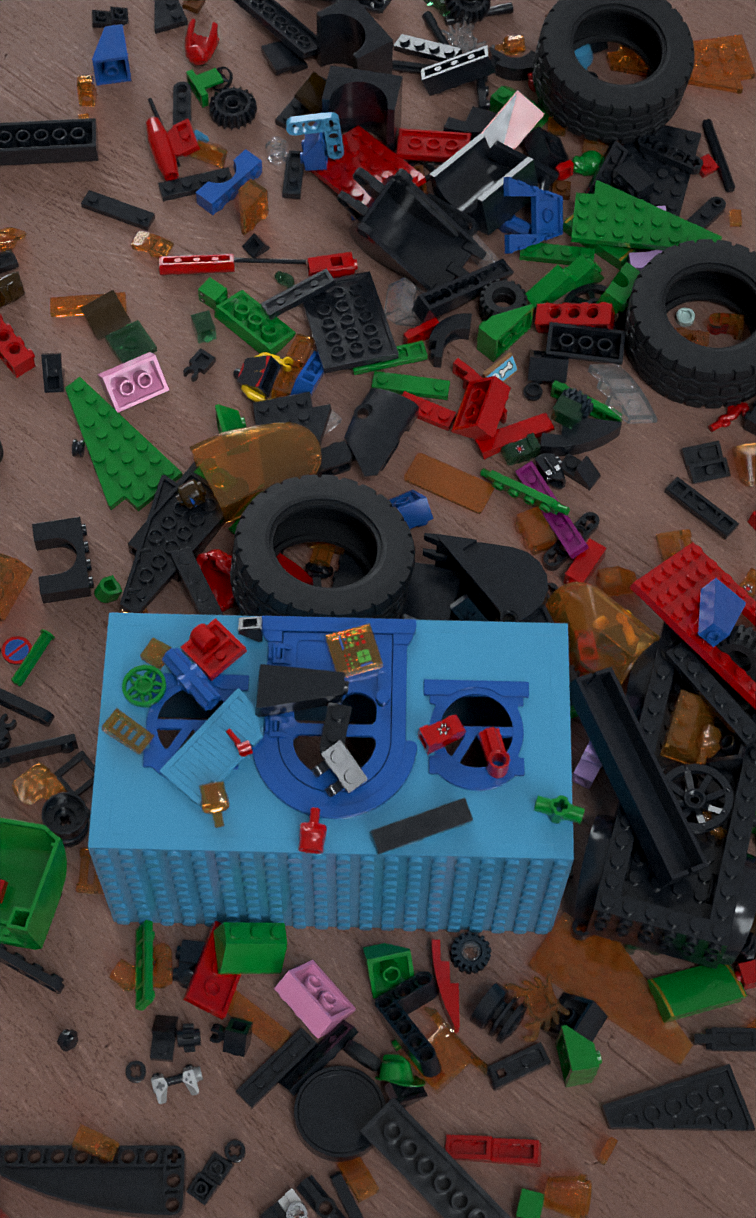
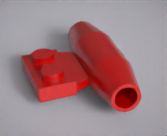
M151 117L146 121L148 143L158 169L166 181L177 179L179 173L176 156L186 157L200 150L190 120L187 118L173 125L168 132L159 118Z

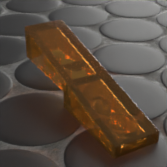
M297 333L286 357H290L293 360V364H285L291 366L292 370L286 372L283 368L281 369L272 387L271 399L290 396L296 378L307 363L314 346L312 337Z

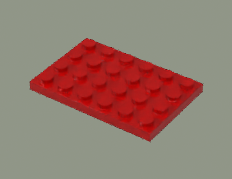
M360 126L342 135L344 155L342 158L332 159L328 156L327 170L310 171L337 194L343 190L355 200H360L365 205L371 197L352 176L358 167L369 172L381 183L388 176L395 175L399 169H404L413 177L412 182L417 187L426 183V177ZM333 145L334 151H338L337 145Z

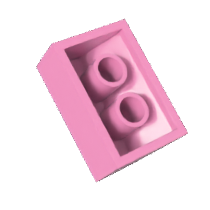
M151 352L98 374L104 392L118 413L169 391L156 355Z
M313 960L289 970L274 988L281 999L291 1007L295 1015L304 1022L309 1031L317 1038L330 1033L342 1020H345L356 1010L352 1003Z

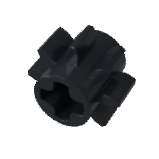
M193 1023L183 1024V1029L177 1030L178 1048L184 1047L185 1053L196 1052L195 1047L201 1045L200 1028L194 1029Z

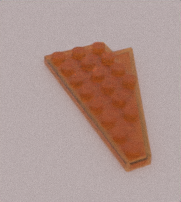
M742 34L693 41L695 62L688 85L742 94L741 80L755 79L756 73ZM631 49L607 52L606 58L610 71L646 77L647 65Z
M564 912L529 962L528 967L567 993L595 1001L608 1015L607 1019L681 1066L693 1045L675 1020L663 1022L646 978L622 944L596 935L582 941L574 939L570 933V928L575 918ZM578 925L576 930H581L584 933L587 926L580 928Z

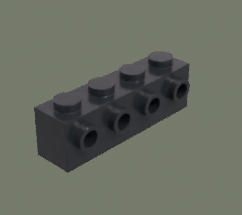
M488 45L421 69L422 82L429 96L440 94L445 90L456 88L459 85L496 73L495 60Z

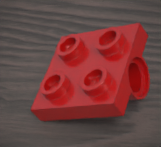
M216 618L208 625L204 623L197 625L190 633V639L180 647L181 651L211 681L247 652L246 647Z

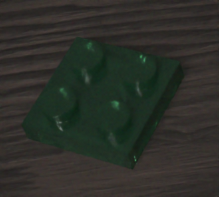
M139 320L105 336L106 342L121 364L146 353L157 351V346Z

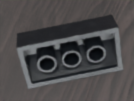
M550 322L546 356L622 365L626 331Z

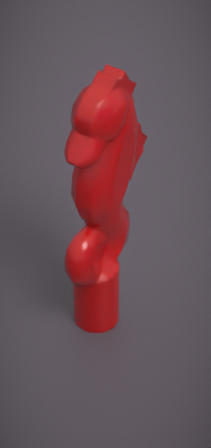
M741 402V404L729 406L727 414L719 416L716 422L708 425L709 430L713 432L721 427H728L731 424L730 420L737 419L741 412L742 416H745L749 411L748 403Z

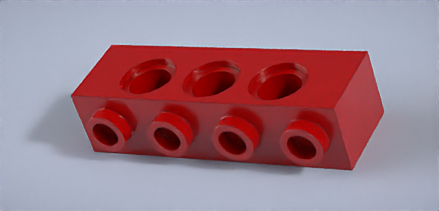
M546 302L537 304L535 326L538 333H548L550 322L613 329L615 311L613 304L607 302L590 304L588 302L571 304L569 302L553 304Z
M0 314V359L12 374L18 378L36 367L34 362L35 354L30 348L27 349L24 346V341L19 335L16 337L9 323L5 324Z

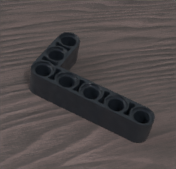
M423 971L377 997L375 1006L382 1023L422 1075L431 1078L441 1072L442 1066L435 1048L408 1016V1014L432 1001L438 995L432 974Z

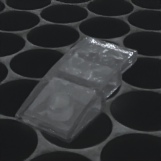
M590 364L588 372L599 380L596 388L607 396L605 404L628 424L657 423L658 419L645 394L620 365Z

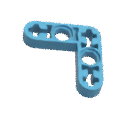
M325 112L293 116L287 119L286 130L290 135L324 132L328 156L332 159L343 157L342 132L339 116L336 113ZM330 120L333 121L332 127H330ZM311 121H315L318 123L316 126L308 125V123ZM334 133L337 134L338 137L330 138L329 135ZM333 145H337L338 151H334Z

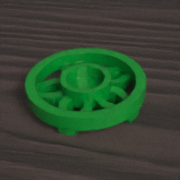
M151 665L134 667L125 675L122 682V691L129 703L137 707L148 708L156 704L164 696L167 687L163 673ZM148 670L144 673V676L137 674L139 671ZM156 674L160 676L162 683L155 681ZM130 680L133 686L127 691V683ZM152 693L158 694V695H157L155 698H153ZM146 695L149 696V701H145L144 697ZM140 696L142 702L136 701L134 699H137Z

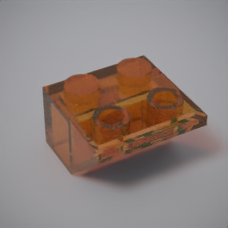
M252 179L248 180L238 190L241 231L244 236L249 231H252L261 220H264L269 213L267 189Z

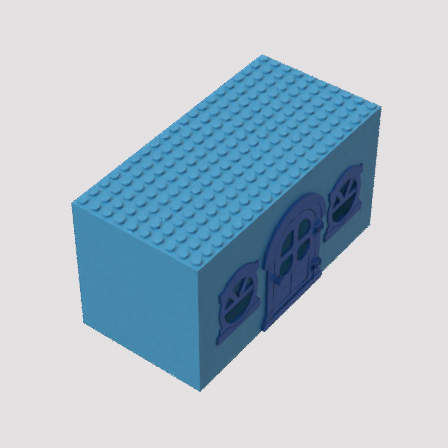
M109 613L88 849L114 922L120 925L139 922L141 925L145 920H150L153 923H161L164 926L183 923L184 926L205 924V926L211 927L213 922L218 921L220 923H285V926H293L296 929L315 926L316 929L337 927L339 930L359 927L360 930L365 931L372 928H381L383 931L403 928L404 931L408 932L416 931V929H425L427 932L447 929L448 932L452 933L460 932V930H469L471 933L490 930L496 934L504 933V931H513L515 934L533 931L539 935L552 932L574 860L573 822L563 820L559 824L553 823L547 814L534 811V806L538 795L550 799H555L562 795L567 797L569 803L572 804L568 623L262 616L263 642H257L238 634L239 618L256 616ZM216 618L246 647L247 652L212 681L206 676L207 681L221 696V700L213 709L205 711L191 694H187L181 688L176 677L162 662V658L171 648L178 647L181 650L180 647L190 639V633L197 625L202 623L208 625ZM338 635H340V637H341V640H342V643H343V647H344L343 650H342V647H341V644H340ZM368 649L371 660L360 663L357 652ZM362 652V653H363V656H360L359 658L364 657V659H365V656H368V655H364V652ZM373 662V664L361 667L362 664ZM260 664L345 672L344 681H349L348 694L343 695L340 704L352 707L349 722H374L370 725L349 724L346 737L373 738L376 746L369 761L361 768L368 780L350 793H347L343 788L333 797H329L324 789L338 780L331 769H328L319 777H315L312 771L300 761L293 746V741L297 736H322L324 724L298 723L296 720L325 721L328 706L258 717L261 734L264 737L255 747L251 745L253 753L245 756L218 786L213 782L208 786L212 792L198 806L161 774L159 770L177 753L192 731L196 733L207 720L158 719V717L210 718L237 688L247 696L256 710ZM140 665H151L158 668L163 673L167 685L162 699L148 708L132 705L127 701L122 691V682L125 675L131 669ZM148 670L139 671L137 674L144 676V673ZM156 674L155 681L162 683L160 676ZM130 680L127 683V691L133 686ZM152 693L153 698H155L158 694ZM148 695L144 697L145 701H149ZM140 696L137 699H134L136 701L142 702ZM451 715H457L462 724L512 725V727H494L499 728L502 738H512L511 745L507 751L510 756L507 774L502 778H494L488 774L487 767L475 768L460 763L475 737H478L480 741L479 732L490 727L463 726L466 733L462 736L464 738L452 756L448 754L444 747L427 755L418 738L419 728L427 724L430 726ZM157 730H181L169 748L165 749L159 740ZM499 761L493 762V764H495L496 766L504 765L502 762ZM466 798L473 817V821L468 825L425 838L422 841L377 854L370 831ZM557 807L556 811L561 812L562 808ZM311 808L320 809L319 823L327 826L323 854L298 851L300 824L309 822Z

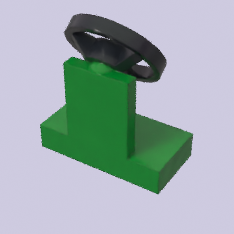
M224 66L198 75L195 74L193 69L186 71L187 83L190 84L191 91L202 108L209 106L208 93L205 89L212 87L216 91H220L216 86L227 82L226 86L221 88L225 90L227 86L230 87L233 80L231 70ZM223 69L228 70L229 80L223 74Z

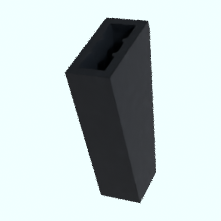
M260 664L255 715L263 717L328 706L329 702L340 704L343 695L348 694L349 681H344L345 672Z

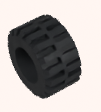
M496 279L494 283L492 281L489 282L488 286L485 285L480 294V318H482V321H487L491 316L527 306L526 291L521 289L520 284L516 285L513 280L509 282L507 279H503V281ZM504 302L511 306L500 307L496 303Z
M734 625L730 635L718 643L716 647L720 651L727 653L740 668L746 671L751 679L755 680L756 631L750 626L745 628V625H740L739 627ZM735 651L742 652L748 657L740 656Z

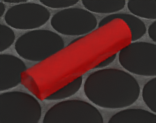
M234 254L159 257L160 275L235 272Z

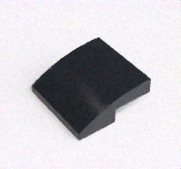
M282 41L261 46V52L276 75L289 70L294 74L308 68L305 60L298 57Z
M719 441L685 447L680 450L692 484L731 476L727 459L723 457Z

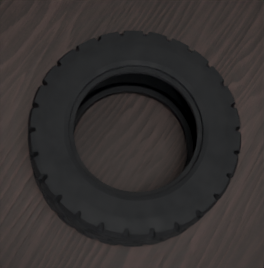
M559 0L551 8L544 20L533 59L532 77L538 99L546 112L551 117L554 116V120L563 128L568 127L569 132L579 137L584 135V139L598 142V140H601L602 143L610 144L616 140L623 144L633 142L634 140L638 141L639 137L654 134L674 116L690 80L695 62L694 43L691 32L686 22H683L681 14L675 8L672 9V5L667 0ZM605 41L621 44L641 57L649 69L650 77L643 81L626 85L602 81L583 68L574 51L592 42Z
M698 239L696 243L691 240L663 250L653 257L640 271L633 284L624 324V331H626L624 344L635 371L638 372L641 379L648 386L652 385V389L662 396L668 395V399L680 404L686 402V406L701 408L702 405H705L707 409L721 408L722 405L724 407L737 405L741 401L745 402L756 396V251L749 252L750 248L737 243L733 246L732 242L725 240L713 242L712 239ZM704 300L716 302L735 311L748 326L751 336L745 341L730 347L712 348L698 345L687 340L675 330L667 317V313L674 307L689 301Z
M304 475L300 479L297 477L283 480L281 484L271 485L264 492L258 494L240 517L235 531L230 571L233 597L243 616L398 619L406 602L414 570V541L409 526L404 521L400 511L395 506L392 507V503L383 495H376L374 489L364 484L359 486L357 481L342 478L338 480V476L322 475L321 478L317 475ZM324 542L339 546L353 554L362 563L367 571V575L355 583L342 587H318L304 583L290 575L281 566L276 557L285 549L296 544Z

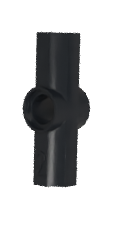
M312 1175L305 1178L296 1187L297 1191L316 1213L317 1218H346L336 1206L335 1201L327 1195ZM322 1205H330L333 1209L329 1215L321 1214L319 1209Z

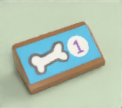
M508 352L483 372L482 378L496 376L503 382L508 380L518 371L513 354Z

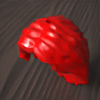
M220 549L199 554L196 561L222 612H225L226 609L232 608L235 602L230 583L232 556Z

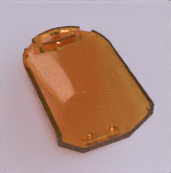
M571 582L562 585L553 592L545 605L554 623H568L569 665L573 664L576 667L575 671L579 670L580 676L593 674L596 671L612 667L620 685H622L638 656L651 644L660 639L659 635L599 588L589 583Z

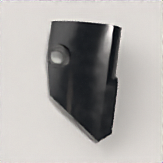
M370 388L361 404L355 408L344 439L354 454L364 477L377 476L379 471H383L396 451L405 431L409 432L419 414V406L412 400L391 391ZM364 414L367 418L361 419L358 416Z

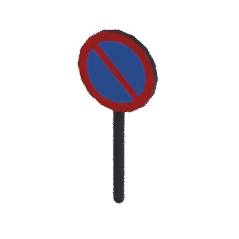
M15 636L3 643L0 652H2L4 660L9 664L19 665L31 650L32 645L26 638Z

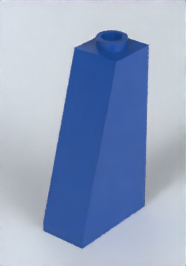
M717 578L701 589L698 635L713 647L730 635L746 605L744 600Z

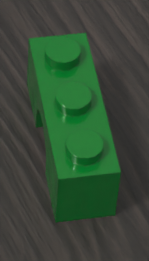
M626 262L596 303H612L615 315L618 311L622 313L629 304L627 302L630 300L633 284L640 271Z

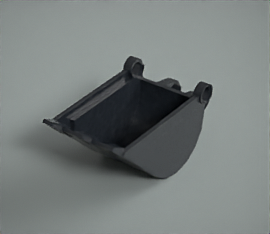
M358 167L352 176L371 199L365 205L360 200H355L343 190L336 197L337 201L355 219L349 228V234L363 252L379 264L411 281V286L424 293L455 278L469 274L463 268L469 258L473 256L483 260L487 254L470 235L412 182L413 177L404 169H399L395 175L388 176L381 183L369 172Z
M424 533V541L436 545V549L423 548L422 555L435 561V564L426 565L462 572L463 586L459 598L467 594L482 609L491 622H496L495 614H498L499 611L501 614L500 622H504V617L511 616L515 619V622L554 623L545 606L548 593L547 574L541 563L531 554L510 546L477 542L476 539Z

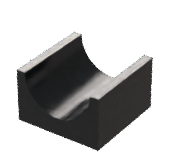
M340 0L316 13L317 63L320 67L329 64H345L353 67V69L392 74L393 39L357 0Z
M330 65L322 97V113L334 112L339 116L342 134L360 126L365 131L378 136L385 146L395 153L399 128L401 127L403 76ZM330 120V127H332L333 121ZM333 133L329 137L336 138L338 135Z
M479 134L429 175L435 196L475 218L479 223V231L490 235L531 201V197L504 196L503 177H512V179L523 181L530 186L538 187L532 158L527 157L511 170L487 157V151L490 147L486 136Z

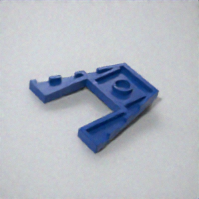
M503 177L504 196L531 197L532 233L504 235L505 254L522 250L530 245H535L543 240L563 234V196L547 190H541L536 186H530L523 181L514 180L512 177Z

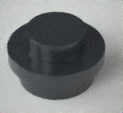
M531 382L524 387L523 394L526 399L536 401L542 397L543 390L538 383Z
M73 1029L62 1031L57 1040L60 1049L67 1052L75 1048L78 1043V1033Z

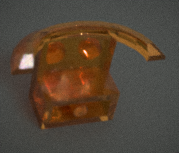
M424 1007V1011L438 1028L428 1041L435 1048L442 1069L435 1077H425L409 1056L406 1055L405 1058L419 1077L424 1079L429 1088L438 1095L469 1064L486 1076L487 1064L458 1037L436 1009Z

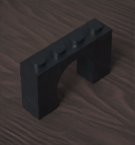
M80 517L32 524L37 551L67 548L77 555L74 565L69 570L59 574L38 577L43 604L92 596L91 589L94 588L93 576L89 577L88 572L92 571L91 560L86 557V553H90L88 541H84V536H87L86 524H82Z

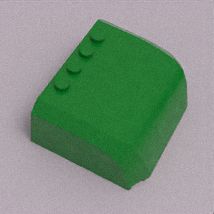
M0 818V880L8 882L3 902L0 904V944L32 950L42 949L61 897L67 872V857L63 841L45 825Z

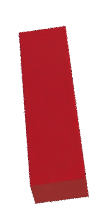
M545 412L497 429L493 438L486 440L475 439V443L485 460L516 444H519V446L541 437L542 433H549L555 430Z
M446 1134L445 1150L454 1160L531 1167L541 1166V1142L539 1140Z

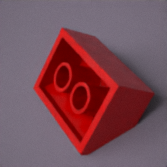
M496 376L469 381L451 432L476 440L493 438L511 388Z

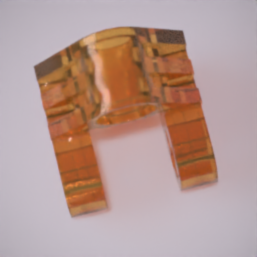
M44 764L32 766L15 779L12 784L14 794L26 805H32L42 797L47 801L52 795L67 792L54 773Z

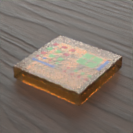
M370 623L325 635L335 671L345 672V678L383 667Z

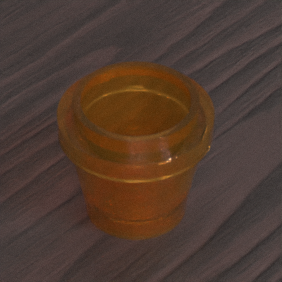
M582 1173L579 1176H549L545 1188L544 1208L570 1218H587L591 1203L592 1180H588V1175Z

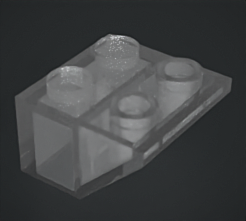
M405 277L389 284L384 309L386 318L396 325L410 327L421 325L422 322L412 311V307L418 295L425 292Z

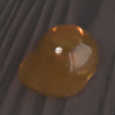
M13 227L0 229V252L13 249L17 245V241L26 236V232Z

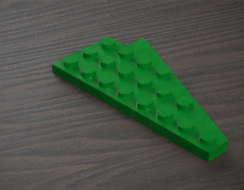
M598 180L595 183L594 194L576 192L571 242L663 251L673 245L678 246L679 243L691 240L695 243L698 239H712L713 242L722 240V236Z
M78 377L65 387L110 510L126 500L139 512L154 500L160 478L163 474L175 482L183 476L182 472L81 377Z

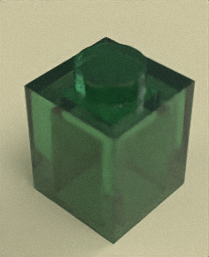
M209 310L191 315L192 327L198 344L217 339L216 328Z
M561 395L552 409L551 420L572 429L575 423L579 424L583 417V413H581L582 404Z

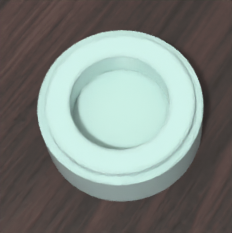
M689 308L679 309L675 318L677 324L682 327L691 326L695 319L694 311Z

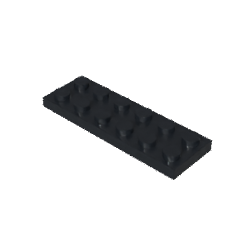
M233 0L295 52L298 57L304 59L317 54V35L276 0Z

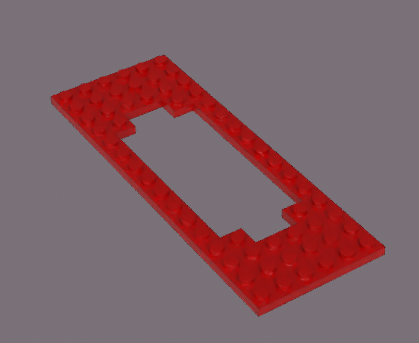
M692 542L633 582L629 588L756 709V682L727 653L720 651L716 646H711L698 635L701 589L713 579L717 578L746 602L741 613L755 626L756 601L729 574L725 573L713 559L709 558L700 546Z

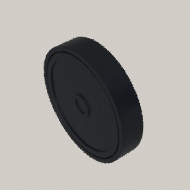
M332 1066L319 1070L303 1083L296 1096L294 1125L297 1135L311 1153L324 1160L347 1162L358 1159L373 1148L359 1132L386 1105L385 1099L377 1083L366 1073L348 1066Z

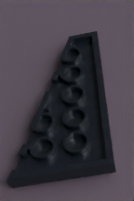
M730 1064L604 1104L601 1107L609 1129L756 1130Z

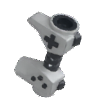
M189 1064L183 1068L182 1074L165 1078L163 1074L155 1073L152 1075L151 1083L158 1103L163 1104L167 1102V1088L169 1086L184 1083L191 1095H197L199 1093L197 1082L203 1080L200 1066L194 1067L192 1064Z

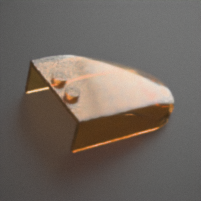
M291 422L238 428L217 434L190 446L196 466L199 465L214 493L226 524L240 518L251 501L271 485L281 484L283 480L293 477L300 479L304 475H317V471L322 463L321 447L316 436L304 426Z

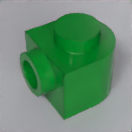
M111 575L99 582L94 594L100 602L109 603L116 601L123 591L120 584Z

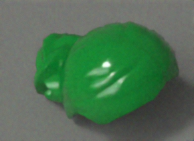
M590 150L584 152L581 156L573 157V172L583 176L594 175L603 156L597 151Z

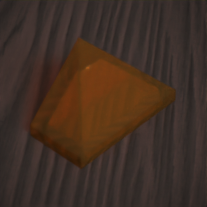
M197 139L200 150L190 154V157L224 168L228 150L217 143Z

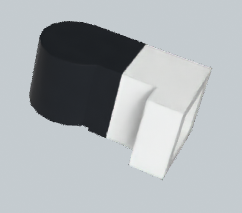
M291 1188L285 1193V1196L264 1211L259 1218H286L287 1206L293 1201H302ZM295 1206V1209L290 1211V1214H293L295 1218L302 1211H300L299 1206Z

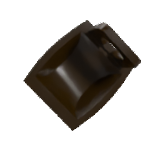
M18 271L0 279V308L13 303L26 294Z

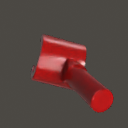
M231 729L226 731L236 745L241 757L253 753L249 740L241 743L240 739Z

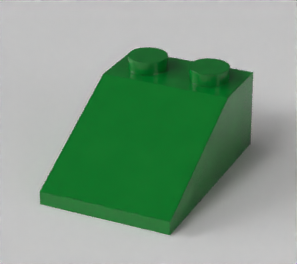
M530 304L491 316L487 321L481 322L478 327L477 350L492 362H495L531 329L534 306Z

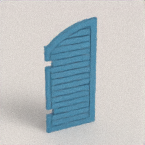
M239 688L159 770L161 774L198 806L211 794L212 790L208 786L212 782L218 786L244 758L239 755L236 745L226 731L231 729L240 739L241 743L249 740L253 747L264 737L261 734L259 719L255 715L252 703Z

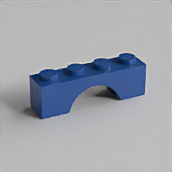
M245 149L233 160L235 175L223 183L208 181L196 192L197 204L211 215L221 211L240 191L246 189L255 178L260 177L262 174V160Z

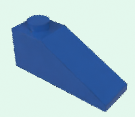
M316 351L312 353L297 376L290 395L310 392L312 397L324 375Z

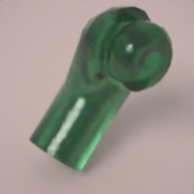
M282 271L275 273L274 277L277 282L286 286L287 289L295 285L292 275Z

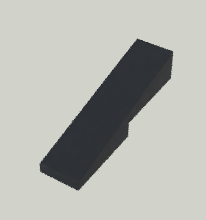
M462 798L370 831L379 855L468 825L473 821V817L466 798Z

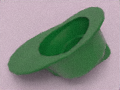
M385 1054L381 1063L380 1074L374 1078L409 1087L426 1085L424 1079L413 1076L410 1061L399 1054Z

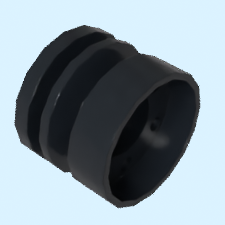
M70 792L57 793L45 801L42 808V823L62 839L64 848H71L82 842L88 833L87 807L84 801L76 794Z
M496 982L475 1008L470 1017V1022L481 1030L490 1023L492 1027L489 1031V1036L493 1037L499 1030L500 1033L496 1041L502 1044L519 1027L524 1019L528 1005L523 1002L515 1009L519 998L515 997L507 1003L506 999L509 991Z

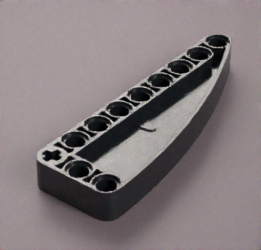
M0 1145V1178L43 1197L88 1210L129 1217L179 1218L184 1213L187 1160L183 1149L179 1146L102 1145L103 1148L100 1149V1152L98 1153L97 1151L95 1153L94 1149L90 1148L93 1145ZM11 1153L18 1154V1158L14 1163H7V1157ZM63 1153L65 1155L61 1163L53 1162L56 1154ZM81 1153L88 1154L86 1162L77 1163L78 1155ZM155 1153L158 1155L157 1161L152 1164L147 1163V1156ZM33 1154H41L39 1162L30 1163V1158ZM103 1154H111V1160L108 1163L100 1162V1157ZM126 1154H134L133 1162L128 1164L123 1162V1157ZM174 1154L179 1156L176 1163H173L172 1159H170L174 1158ZM172 1177L180 1178L181 1181L177 1187L172 1188L168 1186V1182ZM171 1201H177L180 1204L179 1208L174 1212L167 1210V1205Z

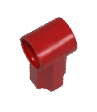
M486 728L479 732V738L487 762V772L494 778H502L508 772L510 756L505 750L499 728ZM499 761L502 762L504 765L496 766L495 764H493V762Z

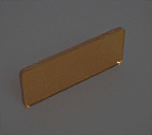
M423 453L416 455L404 476L406 482L477 514L482 513L495 489L491 483Z

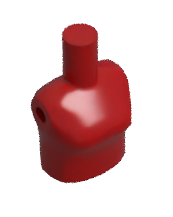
M311 808L309 822L300 824L298 847L300 852L323 854L327 826L319 823V808Z

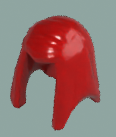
M193 18L189 22L185 36V55L192 64L203 65L210 60L220 42L217 33L218 24L213 22L209 37H203L194 33L196 20Z

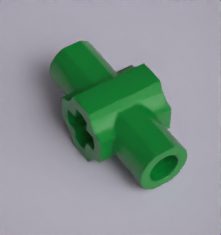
M538 795L534 806V811L547 814L551 822L556 824L563 820L581 824L585 808L569 803L568 798L562 795L555 799ZM557 807L562 808L561 812L556 811Z

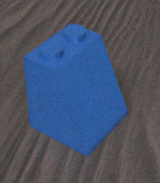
M122 24L104 27L92 57L96 86L131 81Z

